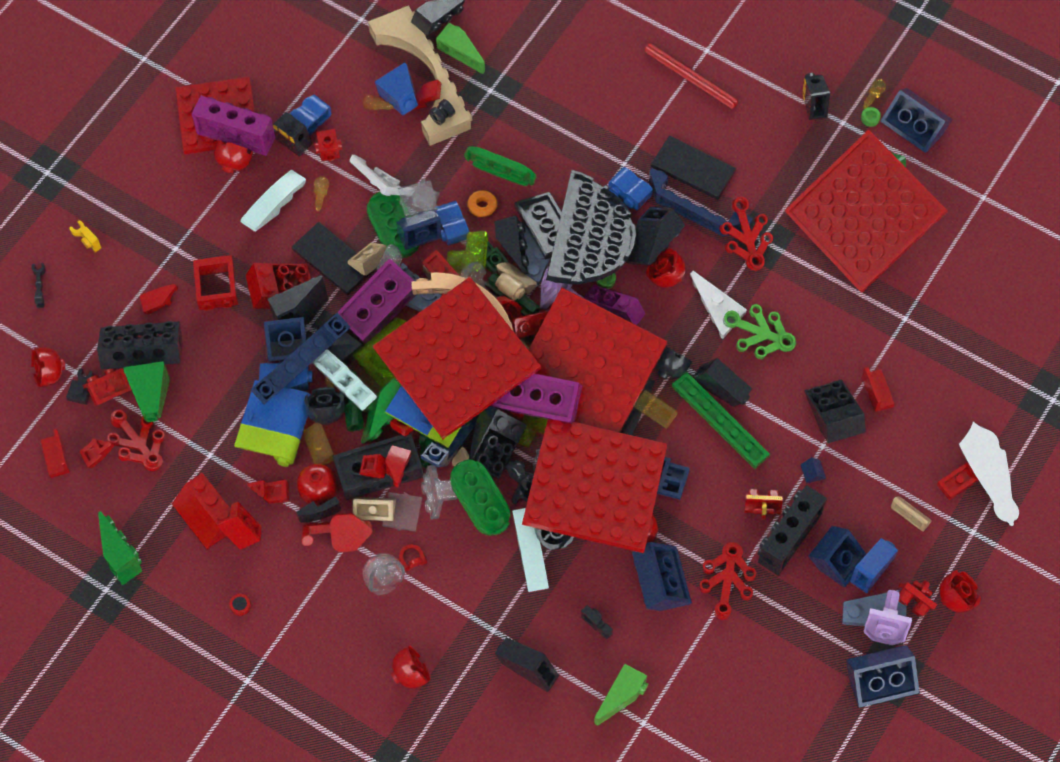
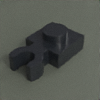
M80 368L77 375L79 379L78 381L72 380L66 396L67 401L87 405L90 393L87 388L84 389L83 385L88 383L86 379L94 376L92 371H89L88 376L83 377V369Z
M586 605L581 610V618L595 631L598 630L605 639H608L613 634V629L602 621V615L597 609H591Z

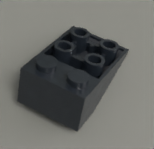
M649 207L639 218L635 229L636 236L633 250L626 263L653 264L659 254L666 250L669 243L681 233L685 224L673 208Z
M322 275L268 298L274 320L303 317L304 326L329 300Z
M842 379L805 390V395L816 422L827 443L866 432L864 412Z
M489 406L480 413L476 420L469 460L482 463L490 475L499 479L527 425Z

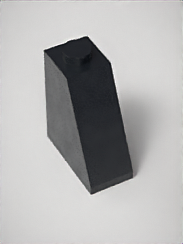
M718 358L702 364L693 375V378L706 391L733 407L740 404L744 405L750 398L749 393L752 388Z
M508 637L504 639L495 652L502 665L546 692H549L559 677V674L545 654Z

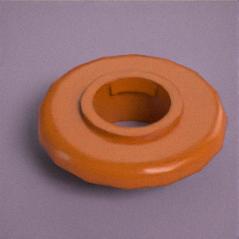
M479 190L469 197L467 207L473 215L487 217L495 212L497 199L491 192ZM484 201L488 205L486 207H479L477 204Z

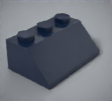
M908 88L899 90L880 122L926 153L944 134L953 119Z
M648 542L644 553L632 551L634 565L647 609L663 611L692 603L677 546Z
M907 645L846 659L849 680L859 708L920 693L915 655Z

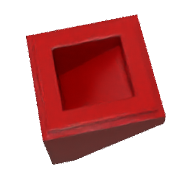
M381 454L363 455L359 474L384 478L386 458Z

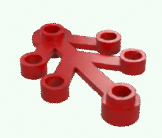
M740 196L732 201V209L738 214L742 232L735 229L729 222H725L720 226V232L724 235L730 234L747 246L748 252L740 248L737 242L730 241L726 243L725 250L728 253H735L745 259L746 265L750 270L758 271L764 266L765 259L763 254L768 244L773 241V236L769 232L760 236L761 243L756 250L754 242L763 225L767 224L768 218L765 214L756 216L755 225L751 231L745 212L749 207V202L745 197ZM736 203H740L741 209L736 206ZM759 217L763 218V223L759 221ZM725 225L729 228L728 232L724 229ZM764 236L769 238L768 242L764 240ZM730 244L734 246V250L729 248ZM753 258L757 261L756 265L752 262Z
M115 410L111 414L110 419L112 426L122 428L130 438V440L119 438V435L116 433L108 434V442L114 443V447H122L118 451V458L121 461L129 460L143 463L144 467L149 471L158 470L163 463L159 450L161 443L164 441V432L162 430H155L153 432L152 440L154 442L150 451L146 446V442L153 422L144 423L146 420L142 417V428L140 436H138L127 422L126 413L123 410ZM130 449L139 450L141 454L131 453Z
M735 542L725 544L720 556L713 560H706L703 563V571L706 574H712L716 567L726 562V569L709 580H702L699 586L702 593H709L714 586L723 581L721 599L716 604L714 610L715 616L720 620H726L731 615V606L728 602L732 583L740 592L743 600L748 601L753 597V589L746 586L734 571V565L736 563L744 573V579L747 581H753L756 578V570L746 564L742 558V547ZM734 549L736 553L731 554L729 553V550ZM711 565L713 568L708 570L705 566ZM752 572L754 575L752 577H749L746 575V573ZM703 584H708V585H709V588H708V589H704V588L702 587V585H703ZM749 591L751 595L745 596L743 592ZM722 606L726 607L727 611L722 612L719 608Z

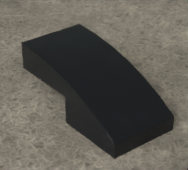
M333 497L319 507L313 501L296 513L300 523L313 522L341 511V507L337 498Z

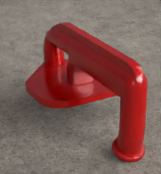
M352 513L337 514L331 518L330 522L304 524L301 542L304 546H310L314 540L311 534L331 533L332 546L335 550L339 552L356 551L372 534L373 527L371 522L361 520Z

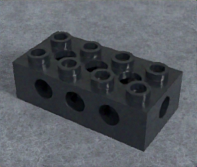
M180 321L100 327L97 347L100 368H124L164 361V364L181 363L183 339Z
M411 433L407 436L399 435L333 455L335 468L346 500L394 486L393 479L387 473H385L384 478L363 476L356 473L360 471L363 455L381 454L386 458L392 445L411 450V457L405 467L404 476L400 484L424 477L423 468Z
M807 485L802 491L799 489L796 492L792 505H787L784 509L781 521L774 523L770 530L772 533L769 538L765 536L759 545L760 549L757 553L759 555L758 563L777 576L780 575L817 523L825 508L827 498Z

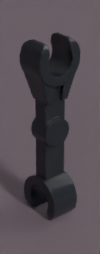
M41 263L42 267L39 270H36L35 264H32V271L36 275L35 285L37 291L35 292L34 302L37 308L45 307L41 276L46 272L44 263Z

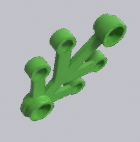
M758 304L752 305L749 313L752 317H755L759 326L741 320L739 314L733 310L728 311L723 318V323L729 328L738 327L756 334L747 339L738 340L736 348L740 352H744L749 346L767 339L774 342L765 347H757L754 352L757 359H763L767 354L779 349L783 352H789L796 346V339L791 333L785 331L780 321V314L774 311L768 316V322L774 325L777 331L776 334L770 331L762 314V307ZM752 309H758L759 313H754ZM771 316H776L777 320L773 321ZM732 318L734 323H729L727 319ZM783 340H787L789 345H784ZM739 343H744L746 347H740ZM758 350H762L764 355H759Z

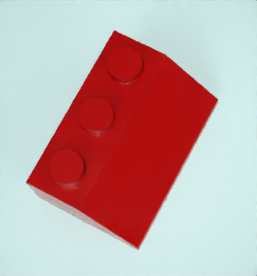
M201 473L184 485L171 504L207 550L226 537L217 527V522L229 517L231 508L205 475Z

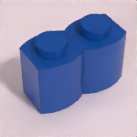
M315 94L305 98L302 106L290 112L294 118L306 126L309 136L332 114L331 107Z
M623 167L609 181V190L623 199L625 205L631 209L638 210L653 193V188L647 182L638 178L626 167Z
M457 201L434 208V211L441 220L442 241H446L449 246L470 239L468 226Z

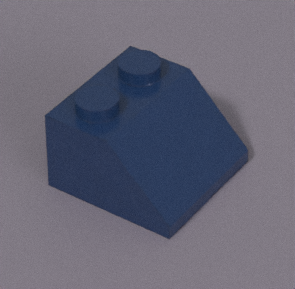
M433 210L423 211L416 216L405 217L396 222L397 232L405 250L441 238V220L439 215Z
M303 317L264 322L268 363L284 361L306 341Z
M831 526L808 556L818 570L842 587H846L852 578L855 567L864 558L866 552L849 529Z

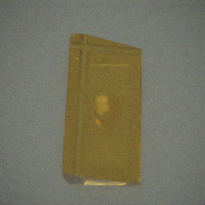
M647 389L643 391L634 406L666 429L678 414V410Z
M314 423L305 429L303 436L314 463L326 464L334 461V454L322 424Z

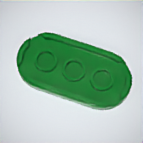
M468 147L464 154L465 159L468 162L471 160L474 167L521 186H528V184L532 186L537 178L536 174L525 165L479 147Z
M381 192L374 194L367 204V215L380 243L386 245L388 255L394 258H407L413 255L419 246L405 250L397 232L396 222L402 218L411 217L403 199L399 195L386 196Z
M469 459L457 463L450 475L451 487L475 527L481 533L489 536L504 532L509 525L510 508L485 466L478 461Z

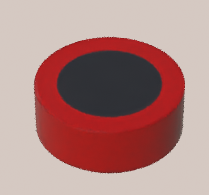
M236 594L231 598L229 606L235 615L243 616L250 611L251 602L246 595Z

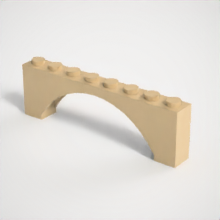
M406 6L368 21L369 32L377 46L380 44L389 45L417 56L428 66L435 80L438 79L442 83L440 99L435 100L433 107H437L440 101L446 99L455 109V115L451 118H446V121L441 126L432 120L430 114L426 120L421 121L422 132L431 146L470 130L472 116L469 110H465L462 97H458L456 94V86L453 81H449L448 71L445 67L442 68L440 56L438 53H434L431 40H427L426 35L411 23L415 11L412 12L410 7Z

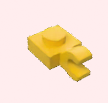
M77 221L80 226L78 230H75L72 226L69 227L72 235L83 237L81 241L86 248L89 249L91 247L95 253L101 249L98 238L84 226L82 221Z

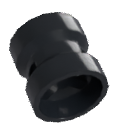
M443 99L437 107L429 110V114L432 120L441 126L446 121V118H451L455 115V109L449 101Z

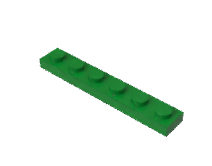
M688 372L672 384V388L754 469L769 458L770 453Z

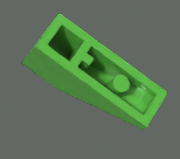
M448 23L436 38L437 49L483 74L485 72V62L462 28Z
M624 664L594 718V724L600 725L637 700L639 694L643 695L648 687V683H646L647 675Z

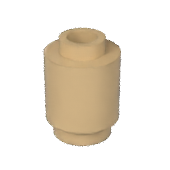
M502 273L495 283L500 292L513 300L520 299L525 293V285L510 274Z

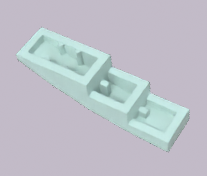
M290 170L253 204L241 218L240 222L256 232L280 213V208L292 200L293 193L305 185L306 179Z
M328 349L312 362L362 411L377 398Z
M523 508L512 510L527 589L528 592L548 589L541 544L536 536L535 529L522 525L526 509Z

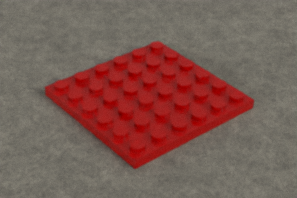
M867 130L784 210L861 293L948 212L870 130Z
M468 277L372 346L442 440L541 369L537 360L471 277Z
M561 287L528 350L541 366V369L535 374L578 382L583 385L575 418L576 423L620 433L668 341ZM521 387L515 389V397L522 393ZM541 391L534 394V401L541 398ZM555 396L553 398V404L556 405L560 403L561 396Z
M548 419L522 525L644 553L667 444L576 422L571 424Z

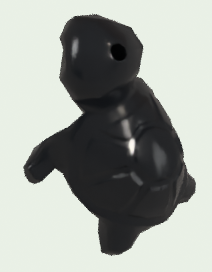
M520 460L510 461L506 464V470L510 478L518 482L512 497V503L517 504L520 498L527 502L534 474L525 471L524 462Z

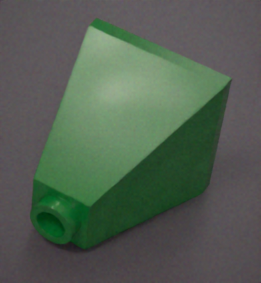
M164 361L124 367L125 375L144 420L147 422L157 421L158 418H161L170 382V376Z

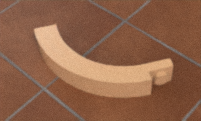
M431 273L432 280L430 281L426 278H420L412 282L413 295L446 294L467 278L448 273ZM476 283L513 330L509 317L502 305L489 291Z

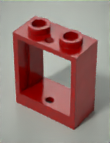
M232 255L193 260L196 299L199 310L209 311L214 308H231L238 305ZM229 272L230 293L202 296L201 275Z

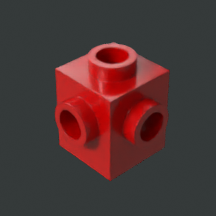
M335 129L316 132L318 143L314 144L316 154H320L321 161H332L340 158L339 151L343 150L341 139H337Z

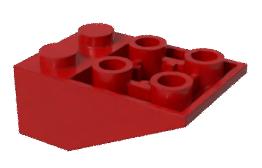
M253 263L245 275L253 309H270L268 298L311 279L307 264Z

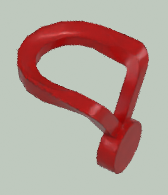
M409 544L401 549L399 560L404 572L418 565L427 564V559L419 546ZM408 549H415L419 552L420 557L409 561V566H407L403 559V554Z

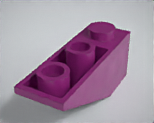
M593 285L584 296V299L635 325L646 314L637 298Z

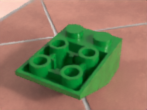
M394 378L381 388L376 394L377 398L370 403L361 439L362 444L367 441L371 443L383 432L381 427L385 428L394 419V417L385 413L401 387Z
M100 511L98 516L103 556L111 572L121 585H124L142 572L140 566L142 561L135 548L128 544L121 530H117L109 515L105 517Z

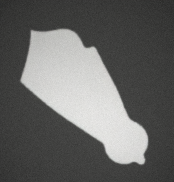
M973 422L969 432L959 443V446L976 477L992 499L995 514L998 518L1013 526L1014 521L1019 516V509L1012 499L1006 452L999 447L998 438L993 432Z

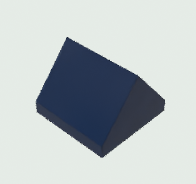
M811 457L800 465L806 484L826 479L819 459Z

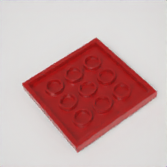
M250 76L175 87L184 155L215 150L217 140L199 135L196 132L192 112L200 96L212 97L217 101L228 102L236 107L247 108L255 112Z

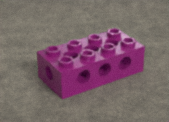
M200 96L192 112L196 132L199 135L214 140H221L224 143L230 142L267 156L275 140L272 119L266 114H258L247 108H239L231 103H223L212 97Z
M389 258L338 311V314L351 327L349 330L368 346L416 296L413 295L412 282L415 281ZM391 286H396L393 290L388 291ZM377 300H382L380 304L375 305ZM364 314H368L365 319H361Z
M533 374L493 403L492 407L572 424L575 422L583 385L578 382ZM521 387L522 393L515 397V389ZM541 391V398L534 401V394ZM560 395V403L554 405L553 398Z

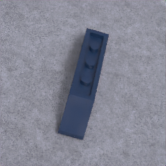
M650 169L649 182L653 188V195L657 204L665 208H673L677 214L723 237L730 235H724L720 232V226L725 222L731 223L735 229L742 232L737 212H734L730 220L726 221L722 216H716L706 208L698 207L692 204L690 200L681 198L670 190H665L668 184V176L661 170ZM746 214L751 229L753 218ZM725 225L724 229L728 232L729 228Z
M337 312L273 371L257 383L251 391L265 405L351 327Z
M480 413L461 427L449 448L439 443L434 444L431 442L421 455V459L438 468L447 466L474 432L476 420Z

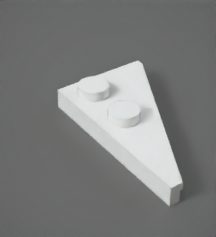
M352 154L350 162L370 180L372 185L377 186L382 194L386 196L400 195L413 197L415 192L413 188L399 186L400 181L377 167L374 170L370 169L364 159Z
M692 271L690 273L692 283L697 288L707 312L711 315L712 322L715 323L719 330V335L723 339L732 329L723 323L725 314L733 310L739 314L741 319L746 314L747 309L699 274ZM732 318L727 319L729 323H734Z

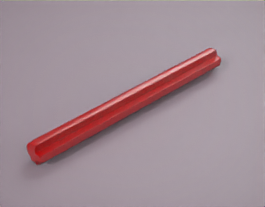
M652 43L645 47V53L731 109H734L738 104L737 98Z

